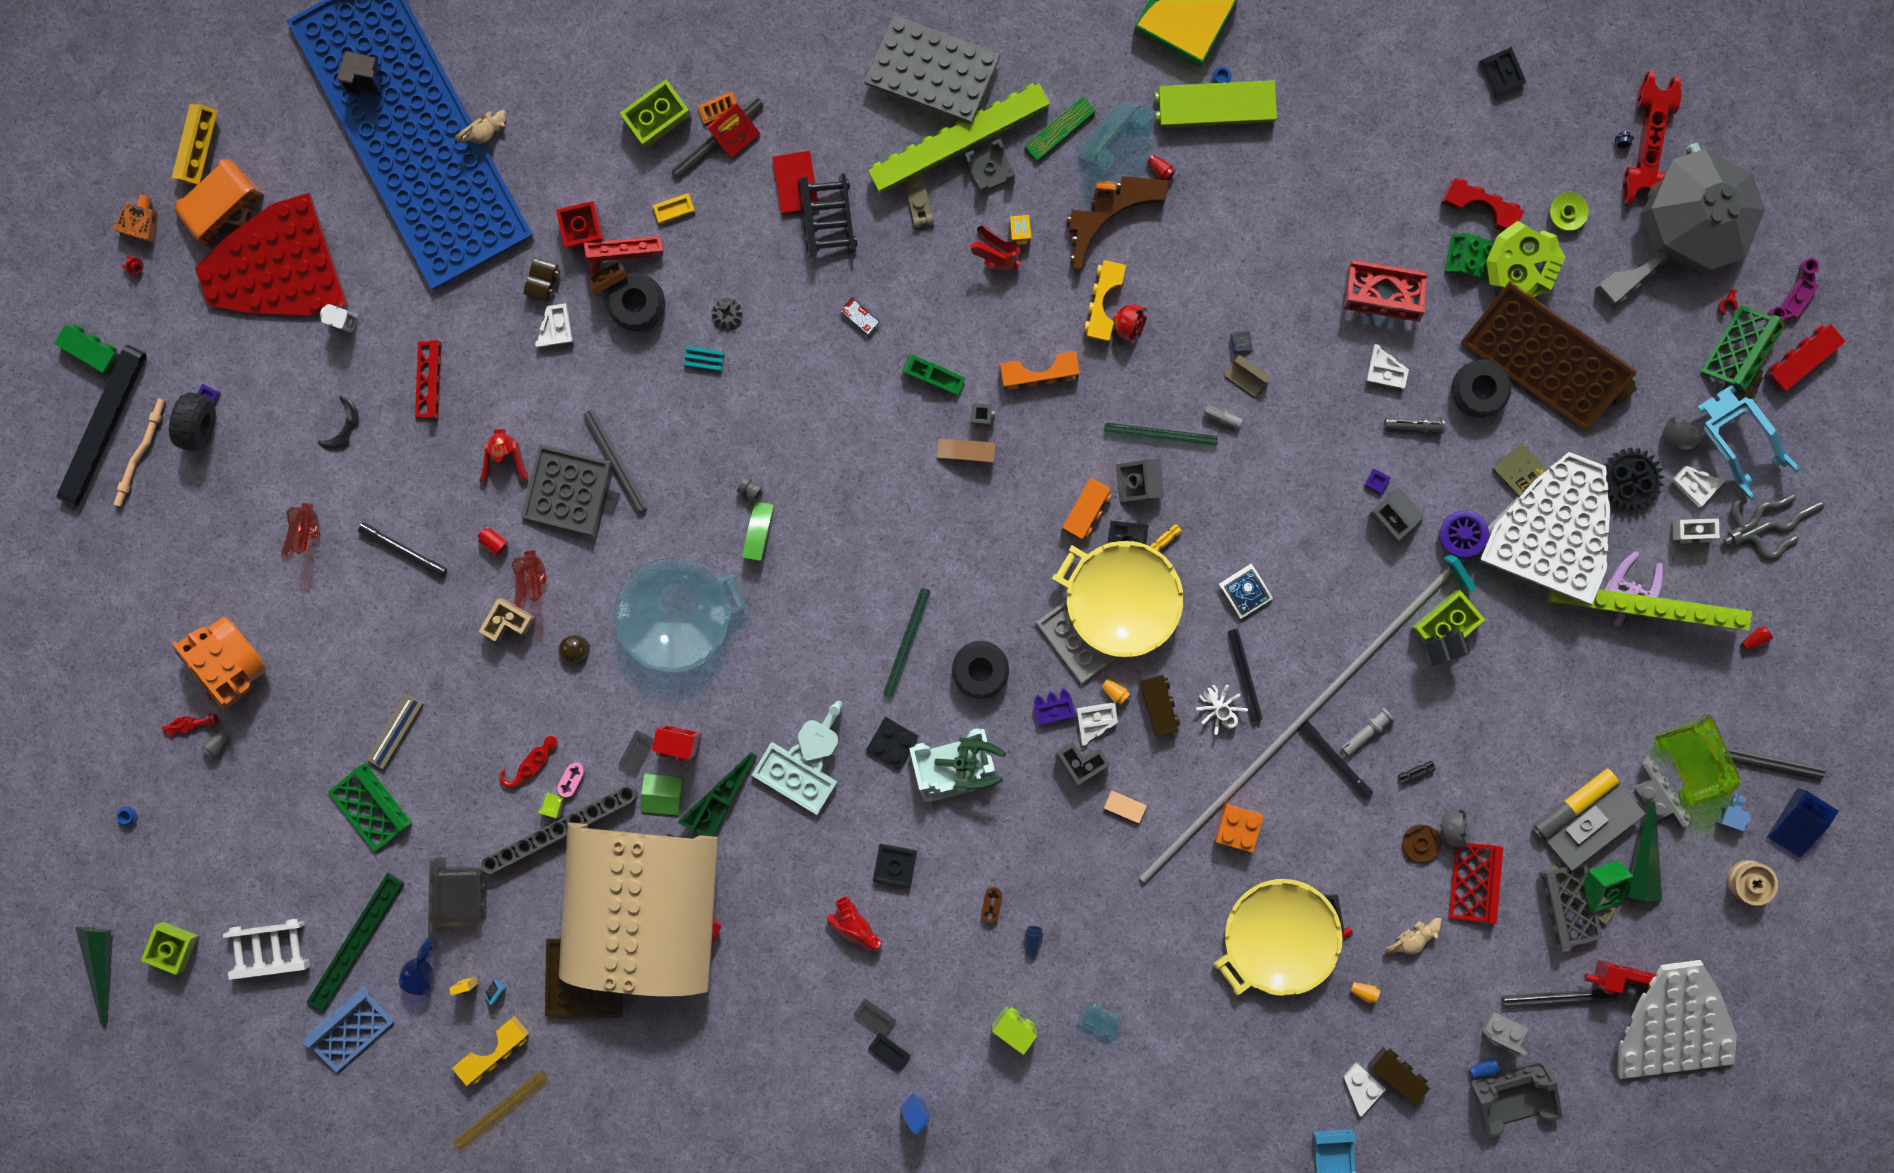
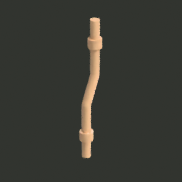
M158 398L155 409L149 416L150 422L144 439L129 460L122 482H119L117 487L119 491L114 505L121 507L126 493L130 490L131 486L129 484L136 464L149 447L156 426L162 419L161 413L166 402L165 400Z

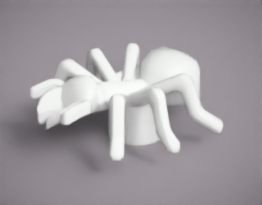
M1212 685L1215 693L1211 688H1207L1209 694L1203 691V695L1207 699L1199 695L1203 702L1213 703V706L1197 707L1196 711L1215 709L1214 712L1202 721V724H1205L1214 715L1217 716L1215 735L1218 734L1220 719L1226 728L1233 729L1238 724V718L1232 711H1248L1247 708L1228 706L1232 701L1239 698L1240 694L1231 697L1223 704L1229 685H1225L1220 700H1217L1218 689L1215 685Z

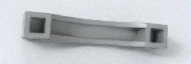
M1656 252L1641 267L1626 272H1614L1595 288L1610 305L1616 302L1619 304L1627 297L1626 293L1630 289L1632 291L1637 289L1642 284L1640 281L1644 277L1649 278L1656 272L1654 268L1659 264L1661 266L1665 264L1670 257L1665 253L1659 254Z

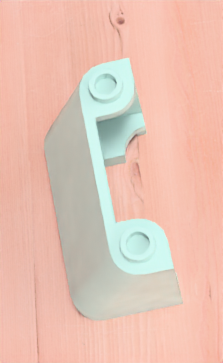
M973 729L966 737L987 742L984 729ZM960 741L930 749L929 746L923 743L910 748L919 790L925 802L937 801L978 790H954L953 786L956 784L954 775L957 776L956 769L953 767L935 766L934 764L936 758L954 759L958 757L957 747L960 745ZM968 750V758L970 759L972 752ZM979 750L976 754L977 760H979V763H976V767H979V769L974 773L975 779L984 780L997 777L991 753ZM969 770L965 774V779L970 776Z

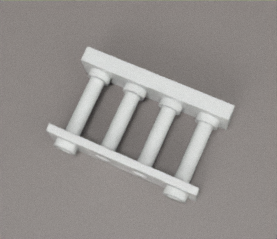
M298 919L287 920L286 924L242 930L241 926L229 928V931L223 934V938L232 937L236 962L234 969L228 972L229 980L309 968V959L303 960V957L300 956L297 928L304 926V921L298 922ZM289 929L293 957L291 962H284V959L281 958L279 930ZM270 932L274 959L272 964L265 965V962H263L259 933ZM251 934L255 960L253 967H246V964H244L241 935Z

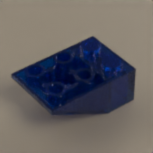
M1797 788L1767 837L1801 858L1830 827L1839 810L1807 790Z

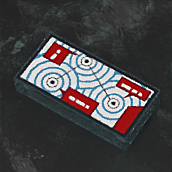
M853 297L839 311L868 337L881 323Z

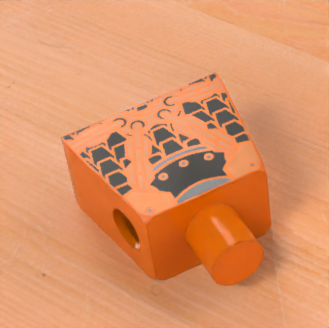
M140 195L137 205L126 202L113 230L154 243L158 212L149 209L152 198Z

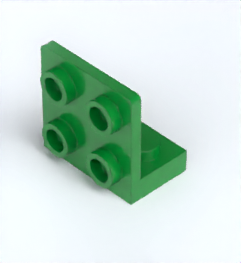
M1470 233L1452 234L1445 272L1466 273L1488 280L1486 260L1494 242Z

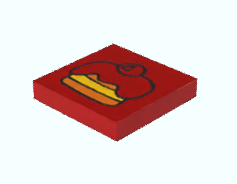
M737 103L733 104L706 127L731 158L760 134Z

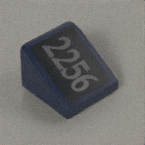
M1250 331L1233 332L1230 334L1233 353L1253 350Z

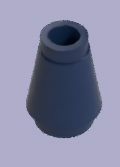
M1027 927L1025 931L1027 955H1037L1044 935L1041 927Z

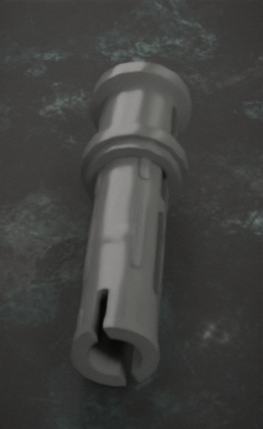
M1427 416L1422 417V419L1385 417L1384 428L1420 430L1423 434L1439 432V434L1443 435L1445 418L1429 419Z

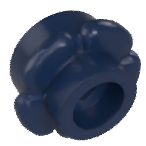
M1623 131L1615 136L1617 147L1627 148L1632 146L1634 136L1630 132Z

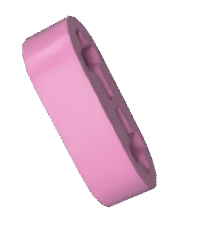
M572 763L567 767L557 788L561 796L569 797L575 793L585 773V768L581 763ZM579 767L580 775L577 774L572 779L573 771H571V768ZM571 781L569 786L572 789L571 792L564 793L562 785H567Z

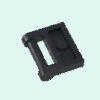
M1512 47L1478 62L1480 68L1483 67L1492 88L1491 93L1493 97L1526 83ZM1492 62H1495L1504 83L1502 87L1499 86L1490 66Z

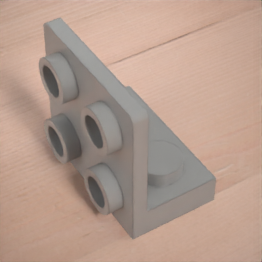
M1492 1011L1482 1031L1487 1035L1486 1039L1500 1048L1504 1045V1048L1517 1056L1520 1053L1526 1056L1528 1053L1521 1047L1528 1028Z

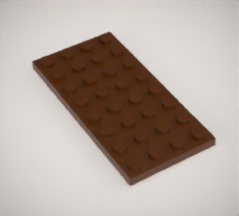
M1511 281L1505 285L1461 340V343L1485 360H1491L1501 365L1507 371L1509 377L1586 431L1637 374L1636 369Z

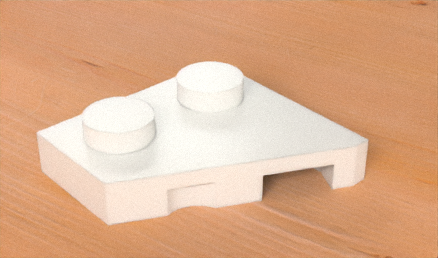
M1685 466L1671 481L1698 507H1701L1725 482V479L1721 477L1716 478L1710 476L1709 473L1699 472L1694 468Z
M1114 702L1077 708L1082 746L1088 744L1094 737L1104 733L1107 728H1111L1118 723Z
M1357 1063L1343 1076L1357 1112L1361 1117L1386 1090Z

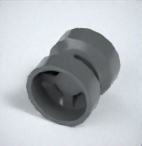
M745 476L736 492L746 495L753 502L763 486L759 483H753L751 478Z

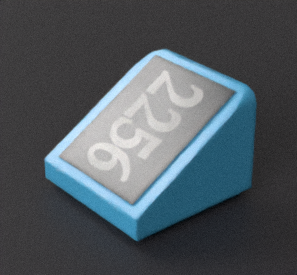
M497 979L493 980L485 992V997L490 1005L497 1002L506 989V986Z

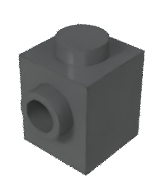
M973 403L971 424L991 425V421H995V410L992 409V404Z

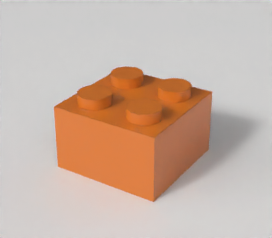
M1224 803L1214 841L1254 852L1264 815Z

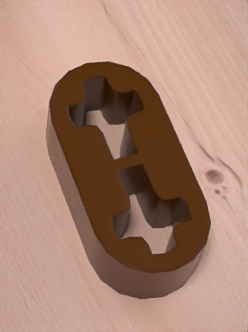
M995 886L989 887L984 896L982 919L986 923H994L999 917L1002 892ZM993 890L999 895V897L995 898L994 904L990 903L991 897L988 896V893H992ZM992 906L993 913L996 915L988 919L987 915L984 914L989 912V908Z

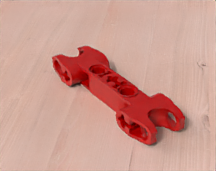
M1648 71L1644 76L1636 102L1637 108L1646 109L1636 168L1630 166L1626 168L1622 184L1623 203L1626 205L1633 203L1635 195L1640 189L1649 194L1652 185L1663 180L1666 174L1658 172L1668 113L1676 114L1681 103L1680 76L1675 75L1671 77L1668 88L1664 91L1656 86L1655 71ZM1653 117H1655L1658 120V125H1655L1653 123ZM1646 155L1651 157V164L1646 161Z

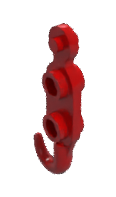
M551 735L547 736L542 747L534 748L520 764L516 778L513 781L508 782L505 780V769H502L499 776L501 784L506 788H515L521 782L534 776L547 761L548 751L557 746V738Z

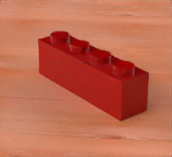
M1832 324L1818 326L1813 330V336L1802 339L1798 343L1799 347L1797 349L1789 350L1783 355L1784 359L1781 362L1776 361L1768 367L1770 371L1765 376L1778 392L1788 390L1846 342Z

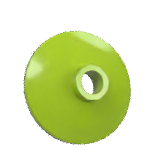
M1562 193L1551 203V220L1562 230L1571 231L1578 229L1588 218V204L1577 193ZM1565 209L1570 210L1569 216L1565 215Z

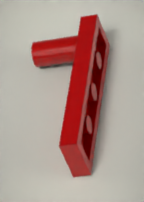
M660 236L586 242L583 247L586 262H589V271L593 274L600 271V261L663 256L664 251Z

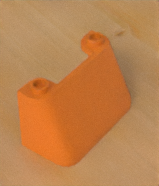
M222 159L217 163L216 168L184 198L175 202L174 211L197 241L209 246L215 241L213 233L218 234L219 231L217 229L244 204L248 206L250 204L248 200L254 198L258 201L264 194L234 161Z

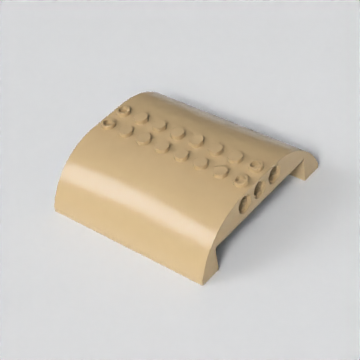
M569 822L567 829L559 978L568 984L581 988L645 996H686L707 992L709 989L718 837L699 835L694 839L588 829V824Z

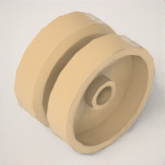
M1743 860L1736 863L1730 869L1727 875V886L1730 893L1736 899L1750 905L1761 906L1769 903L1775 897L1778 890V879L1770 867L1753 860Z

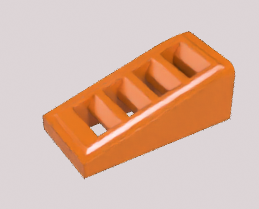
M733 92L698 106L704 125L713 122L728 109L726 101L730 100L731 106L737 103ZM719 103H723L725 111L721 112ZM713 105L716 106L718 114L714 115L712 109ZM705 108L709 109L711 117L707 118Z
M1098 180L1095 184L1094 195L1096 196L1097 193L1114 194L1116 184L1111 181Z

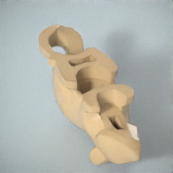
M504 110L498 111L493 117H491L490 111L459 132L455 136V140L459 143L467 141L477 144L486 143L495 131H500L501 127H505L506 112Z
M1441 918L1433 919L1427 926L1419 921L1414 925L1415 930L1410 931L1408 929L1397 937L1398 942L1385 948L1386 952L1419 953L1427 941L1431 938H1438Z

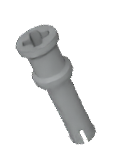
M1383 708L1379 715L1374 719L1371 718L1369 724L1344 744L1342 748L1350 756L1373 735L1381 733L1382 729L1390 722H1394L1395 719Z

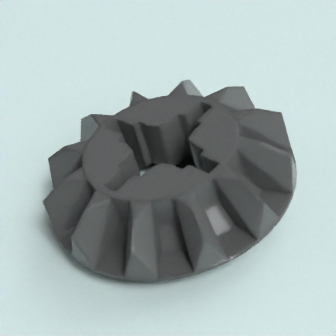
M724 298L718 300L712 309L713 320L721 328H733L742 319V308L734 299ZM730 307V312L734 317L727 316L724 319V314L720 309L727 310Z

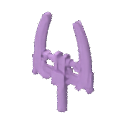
M1633 552L1618 566L1604 590L1623 592L1618 589L1619 585H1623L1628 589L1623 593L1643 594L1644 596L1658 598L1663 580V564H1656L1650 591H1644L1641 588L1642 585L1638 584L1636 586L1634 581L1627 583L1622 579L1631 564L1639 557L1638 552ZM1618 613L1613 625L1621 627L1626 614Z

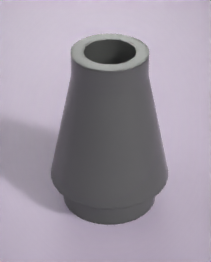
M220 730L216 735L203 743L204 746L201 750L213 759L219 755L230 736Z

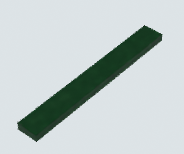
M389 872L385 875L306 1003L320 1012H324L403 886V881Z

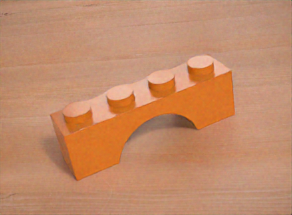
M1076 351L1057 354L1052 367L1040 373L1028 371L1019 360L1000 363L1003 388L1007 387L1008 390L1019 389V385L1025 384L1027 387L1038 386V382L1043 381L1046 384L1057 383V379L1064 378L1065 381L1075 380L1076 376L1080 374Z

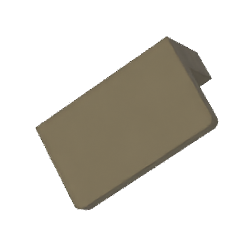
M1240 355L1236 357L1225 373V377L1254 397L1257 396L1271 377Z

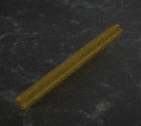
M539 1071L453 1141L454 1145L458 1149L463 1147L547 1079L546 1074L543 1071Z

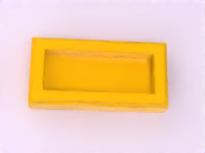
M689 193L653 205L659 225L695 213Z
M477 977L458 981L450 987V994L455 995L471 990L478 984Z

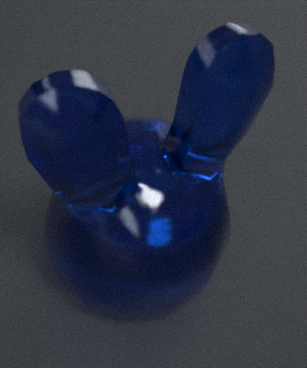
M434 936L428 937L419 948L416 958L407 961L402 967L398 983L403 991L414 995L429 996L430 985L428 978L433 975V968L426 961V958L432 951L430 944L435 939Z

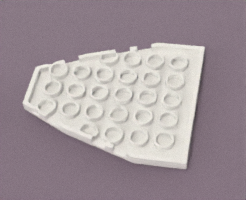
M1570 452L1564 455L1557 463L1540 475L1495 524L1480 561L1592 605L1607 569L1610 504L1607 493L1606 466Z
M1701 960L1661 965L1656 976L1649 983L1651 988L1647 994L1643 993L1631 1016L1633 1020L1631 1026L1626 1027V1037L1624 1041L1620 1040L1618 1045L1617 1074L1619 1079L1735 1064L1737 1034L1721 992Z

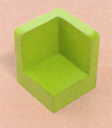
M546 793L543 806L539 809L538 813L553 818L560 817L565 797Z

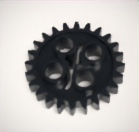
M1628 448L1627 452L1625 449H1621L1620 455L1617 452L1613 453L1614 459L1607 458L1609 465L1604 464V466H1606L1607 493L1608 496H1611L1610 503L1617 501L1616 507H1621L1623 504V510H1628L1629 506L1631 510H1636L1637 506L1639 509H1643L1644 504L1647 506L1651 505L1650 499L1657 500L1654 494H1661L1658 487L1664 486V484L1659 482V479H1663L1665 476L1659 475L1663 468L1657 469L1656 466L1660 462L1652 461L1654 455L1647 457L1648 451L1641 453L1640 448L1635 449V451H1633V448ZM1636 462L1641 464L1640 472L1635 470ZM1618 468L1622 469L1623 476L1621 478H1619L1616 475V471ZM1646 472L1648 473L1647 476L1635 479L1632 482H1626L1618 486L1616 485V482L1629 479L1632 476H1638ZM1642 480L1647 482L1646 490L1641 488ZM1624 486L1628 487L1629 489L1628 496H1625L1622 493V489Z

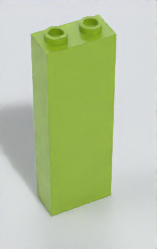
M1275 80L1159 86L1158 92H1155V104L1159 105V111H1156V123H1159L1160 128L1275 123L1277 120Z

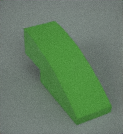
M755 501L742 557L759 561L763 560L774 505Z

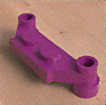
M1809 258L1800 264L1799 279L1782 304L1772 308L1767 315L1773 317L1775 313L1782 320L1788 317H1799L1819 287L1815 279V272L1819 269V263L1816 259Z

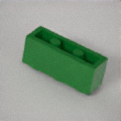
M65 324L54 344L102 373L111 374L120 355L116 352L117 348L109 343H106V345L100 342L101 338L92 333L87 335L83 332L85 329L77 324H73V326Z

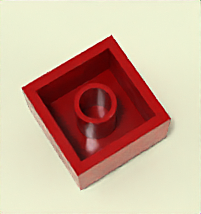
M594 201L556 209L563 244L568 251L582 248L586 242L605 241L598 207Z

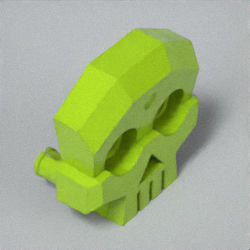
M1519 221L1497 235L1486 260L1489 285L1504 288L1511 281L1534 298L1550 293L1566 258L1559 246L1557 236L1546 231L1538 233ZM1528 243L1533 246L1530 251L1525 249V245ZM1546 262L1540 274L1535 264ZM1514 271L1521 273L1519 278L1513 276Z

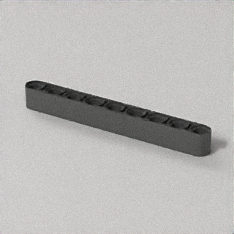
M626 785L502 848L482 860V870L485 873H494L567 835L568 823H573V816L580 817L581 824H590L634 801L638 794L637 789L632 785ZM627 789L632 792L631 799L624 797V790ZM608 798H612L615 801L614 808L607 806L606 801ZM590 807H595L598 810L596 817L590 814ZM557 824L563 826V834L557 833L555 829ZM540 833L546 835L547 841L545 843L539 840ZM522 842L529 844V851L522 849ZM506 850L512 853V860L506 859ZM489 859L494 860L496 864L494 869L488 866Z

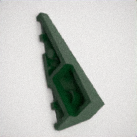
M750 752L677 823L702 836L714 837L757 755Z
M1648 800L1645 809L1646 815L1643 817L1633 853L1635 857L1630 872L1633 875V879L1626 892L1627 897L1646 902L1662 901L1655 801Z
M76 926L100 1024L106 1025L108 1024L111 967H109L111 930Z

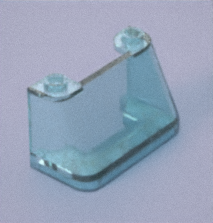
M1131 101L1120 102L1080 148L1078 153L1079 160L1104 181L1110 174L1108 170L1113 165L1115 159L1114 154L1107 148L1126 125L1132 131L1140 127L1147 130L1153 124L1157 113L1144 104Z

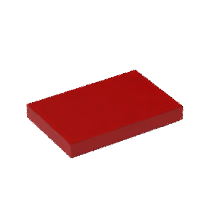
M809 150L773 156L781 213L801 211L797 181L801 177H807L808 182L816 184L811 152ZM817 191L810 194V201L814 203H819Z

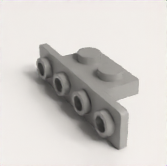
M1649 756L1645 757L1642 764L1651 779L1638 784L1636 790L1646 805L1648 800L1655 801L1657 820L1674 812L1683 828L1688 827L1690 822L1688 811L1682 808L1679 797L1669 788L1668 780L1658 771L1657 763L1651 760Z

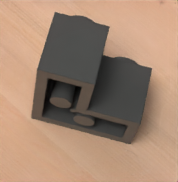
M1073 741L1057 750L1058 755L1077 785L1110 765L1100 747L1083 757Z

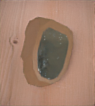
M242 206L225 223L241 227L252 218V209Z

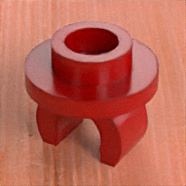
M127 256L126 258L129 260L125 265H122V268L131 276L139 275L143 270V261L138 257Z

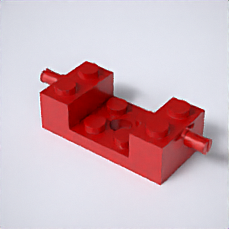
M1598 960L1595 974L1586 973L1584 981L1595 983L1603 992L1615 995V992H1623L1625 980L1633 984H1638L1639 981V983L1651 988L1649 983L1656 974Z

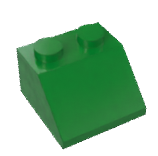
M1619 861L1606 863L1587 872L1584 888L1590 911L1595 913L1622 903L1633 875Z

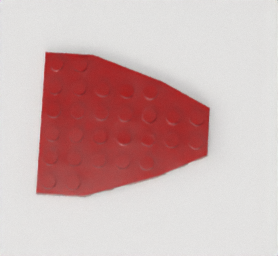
M311 193L272 203L224 238L195 267L207 305L247 313L313 315L320 313L327 304L336 307L348 304Z

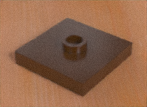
M618 261L591 276L588 281L591 291L596 295L628 275L623 262Z

